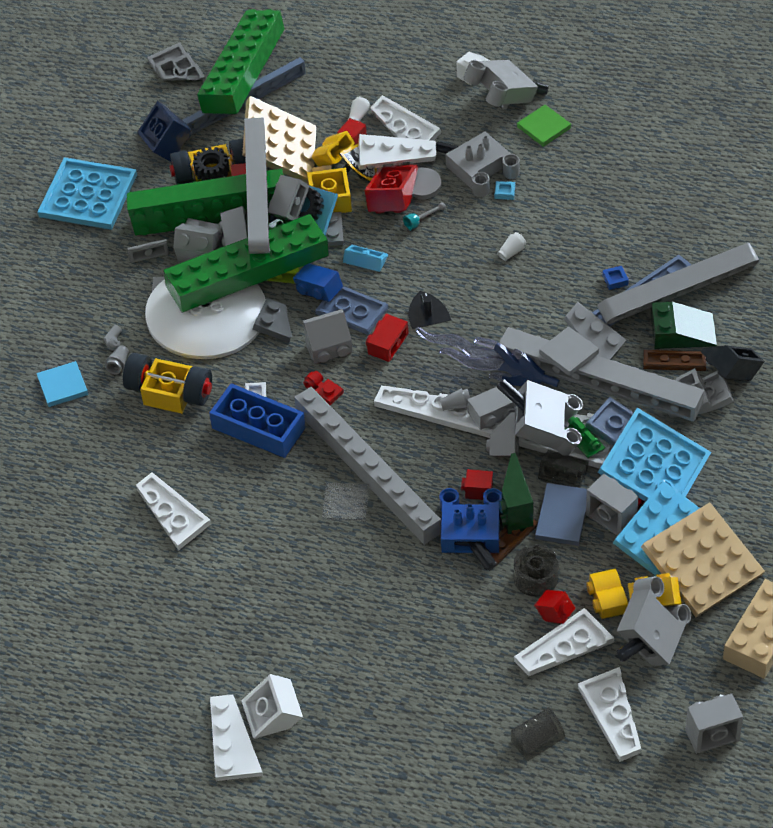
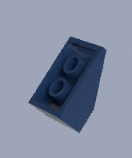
M157 101L137 133L153 153L171 162L170 154L180 152L184 142L189 140L192 130L178 116Z

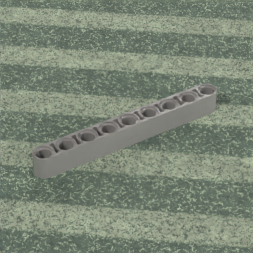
M264 117L245 118L249 254L270 253Z
M746 243L601 301L597 308L606 324H612L651 308L654 302H667L748 269V267L755 266L760 260L751 244Z

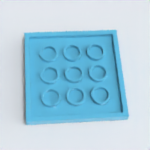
M64 157L38 210V216L40 218L112 230L125 203L127 193L130 192L137 177V170Z
M637 408L597 473L614 478L626 489L634 491L638 498L645 502L663 481L686 497L711 452Z
M663 481L616 537L613 544L655 576L661 574L642 550V544L700 508Z

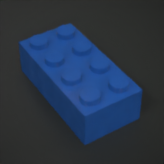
M232 383L209 412L212 429L283 458L287 456L306 428L304 412Z

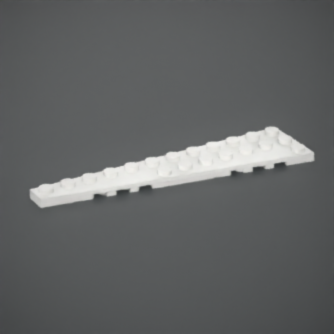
M381 386L374 400L375 407L490 438V433L502 422H497L491 427L480 430L468 414V408L443 411L440 398H444L448 394L440 393L437 396L429 395L426 391ZM587 413V416L576 414L575 418L578 417L586 425L587 421L594 414ZM564 421V429H565L566 427L569 426V423L566 422V421ZM593 432L591 433L606 448L590 458H587L578 447L569 455H562L555 449L532 441H526L524 438L519 437L520 447L596 468L602 466L613 448L612 445Z

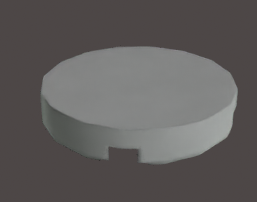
M418 168L412 198L417 197L420 200H425L436 196L442 186L440 175L430 168Z

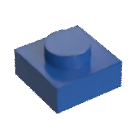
M622 266L603 270L602 276L609 290L628 285L629 279Z

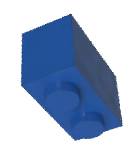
M310 263L304 265L293 277L296 289L300 294L328 302L343 288L338 271Z

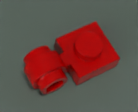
M318 371L310 372L304 378V386L307 389L310 387L315 389L329 405L334 403L344 393V389L330 379L323 383L324 378Z

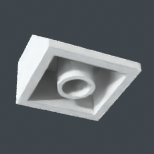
M270 674L241 700L254 739L290 729L303 717L291 679Z

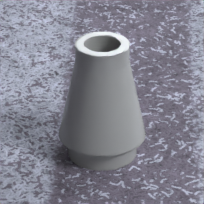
M123 345L118 346L105 360V368L109 373L116 375L124 370L129 353L127 347Z
M461 388L444 398H440L443 411L468 408V399H470L468 388L464 390Z

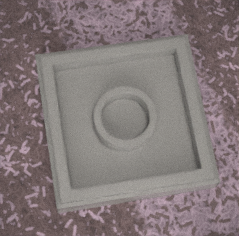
M568 326L539 349V354L568 376H571L599 354V348Z

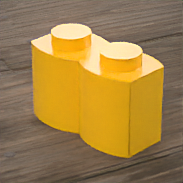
M348 131L329 136L324 140L321 147L315 149L312 159L318 167L336 164L342 160L339 153L354 146V140Z
M611 569L589 574V582H586L588 594L594 596L592 602L595 613L599 612L601 619L624 614L628 601L617 570Z

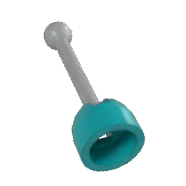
M441 202L437 207L419 216L414 213L408 214L403 217V223L411 231L419 226L420 219L438 210H444L446 205Z

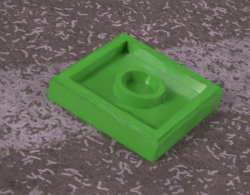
M543 105L517 122V127L544 147L571 129V123L547 105Z

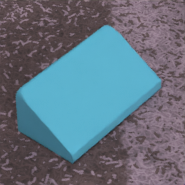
M351 245L344 250L343 263L380 272L388 254Z

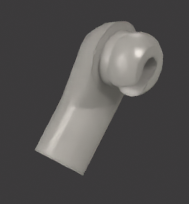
M114 325L104 337L105 344L111 351H115L120 346V340L118 341L117 337L122 332V329L118 325Z

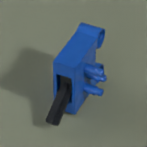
M453 488L442 490L439 495L440 510L442 512L441 552L474 553L485 570H493L496 562L490 553H499V514H501L499 501L502 500V492L491 488L484 492L483 504H459V493Z

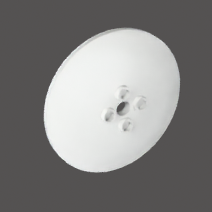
M164 279L152 291L147 301L145 310L146 323L155 341L176 355L191 359L221 358L238 352L258 336L260 332L253 330V326L266 299L259 285L255 284L209 302L210 306L208 307L199 306L182 313L166 288Z

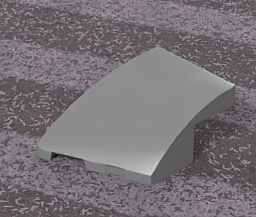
M180 42L147 57L149 64L164 81L205 79L199 66L194 63L189 53H186Z
M694 368L676 378L678 382L704 390L703 405L698 414L707 413L734 402L727 380L718 374V370L701 378ZM668 414L670 418L678 417L672 414Z

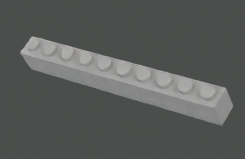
M508 327L499 342L518 359L524 353L528 355L546 374L693 422L703 405V389L598 355L571 376H568L539 354V349L550 340L522 332L521 330Z
M312 387L294 397L295 407L297 410L304 412L307 424L424 545L441 534V519Z

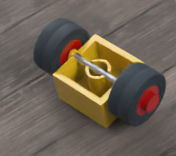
M244 138L229 141L230 155L226 144L214 146L218 147V151L222 149L224 153H227L230 168L227 177L231 176L232 164L246 163V157L242 156ZM201 149L188 152V154L186 151L170 154L171 165L169 169L171 177L175 178L176 185L192 183L193 178L195 182L202 181V179L199 180L195 175L193 165L194 156H197L196 153L198 151L202 153ZM210 163L206 167H214L218 164Z
M132 353L125 363L123 386L127 390L141 392L143 405L182 414L187 403L203 406L207 402L212 389V372L206 368L155 358L152 364L151 357Z

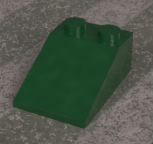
M675 302L652 303L651 324L654 349L717 346L712 313Z
M511 453L502 488V500L499 501L502 513L499 514L500 524L502 527H507L508 534H512L514 530L520 529L521 532L527 527H533V500L516 453Z

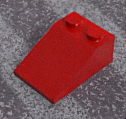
M390 165L379 167L364 190L368 212L384 213L385 211H393L394 213H401L406 211L411 203L418 166Z

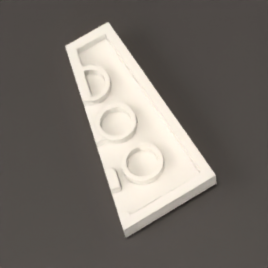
M383 95L370 107L371 112L397 138L434 141L441 134L439 127Z
M359 134V170L366 169L368 166L379 168L385 164L396 166L401 165L402 162L413 164L435 161L436 141Z
M150 473L136 484L137 491L178 550L211 525L208 517L154 473Z
M584 608L566 620L564 624H560L514 656V662L528 676H531L614 643V637Z
M620 667L578 683L581 695L619 762L640 754L641 746L635 723L632 719Z
M233 694L210 697L216 781L263 776Z

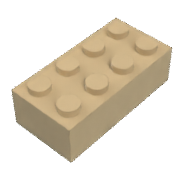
M767 579L762 583L727 640L723 654V660L764 679L773 665V582Z

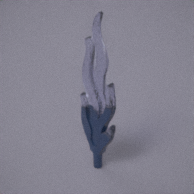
M420 327L416 328V331L424 339L432 343L457 347L468 354L465 355L450 347L439 350V353L447 354L469 368L475 370H500L509 373L492 372L489 375L490 378L505 379L510 385L523 386L527 380L537 384L543 382L556 388L560 383L559 379L546 375L545 371L528 355L518 349H514L511 353L497 341L476 337L474 339L476 344L489 347L483 348L470 343L457 334H431Z

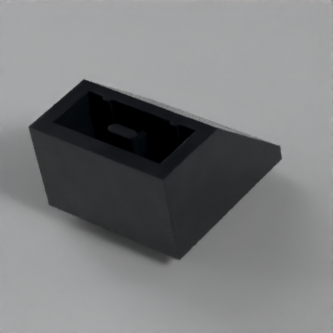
M724 345L702 348L700 351L706 357L705 360L718 370V374L724 379L751 381L765 362L752 348Z

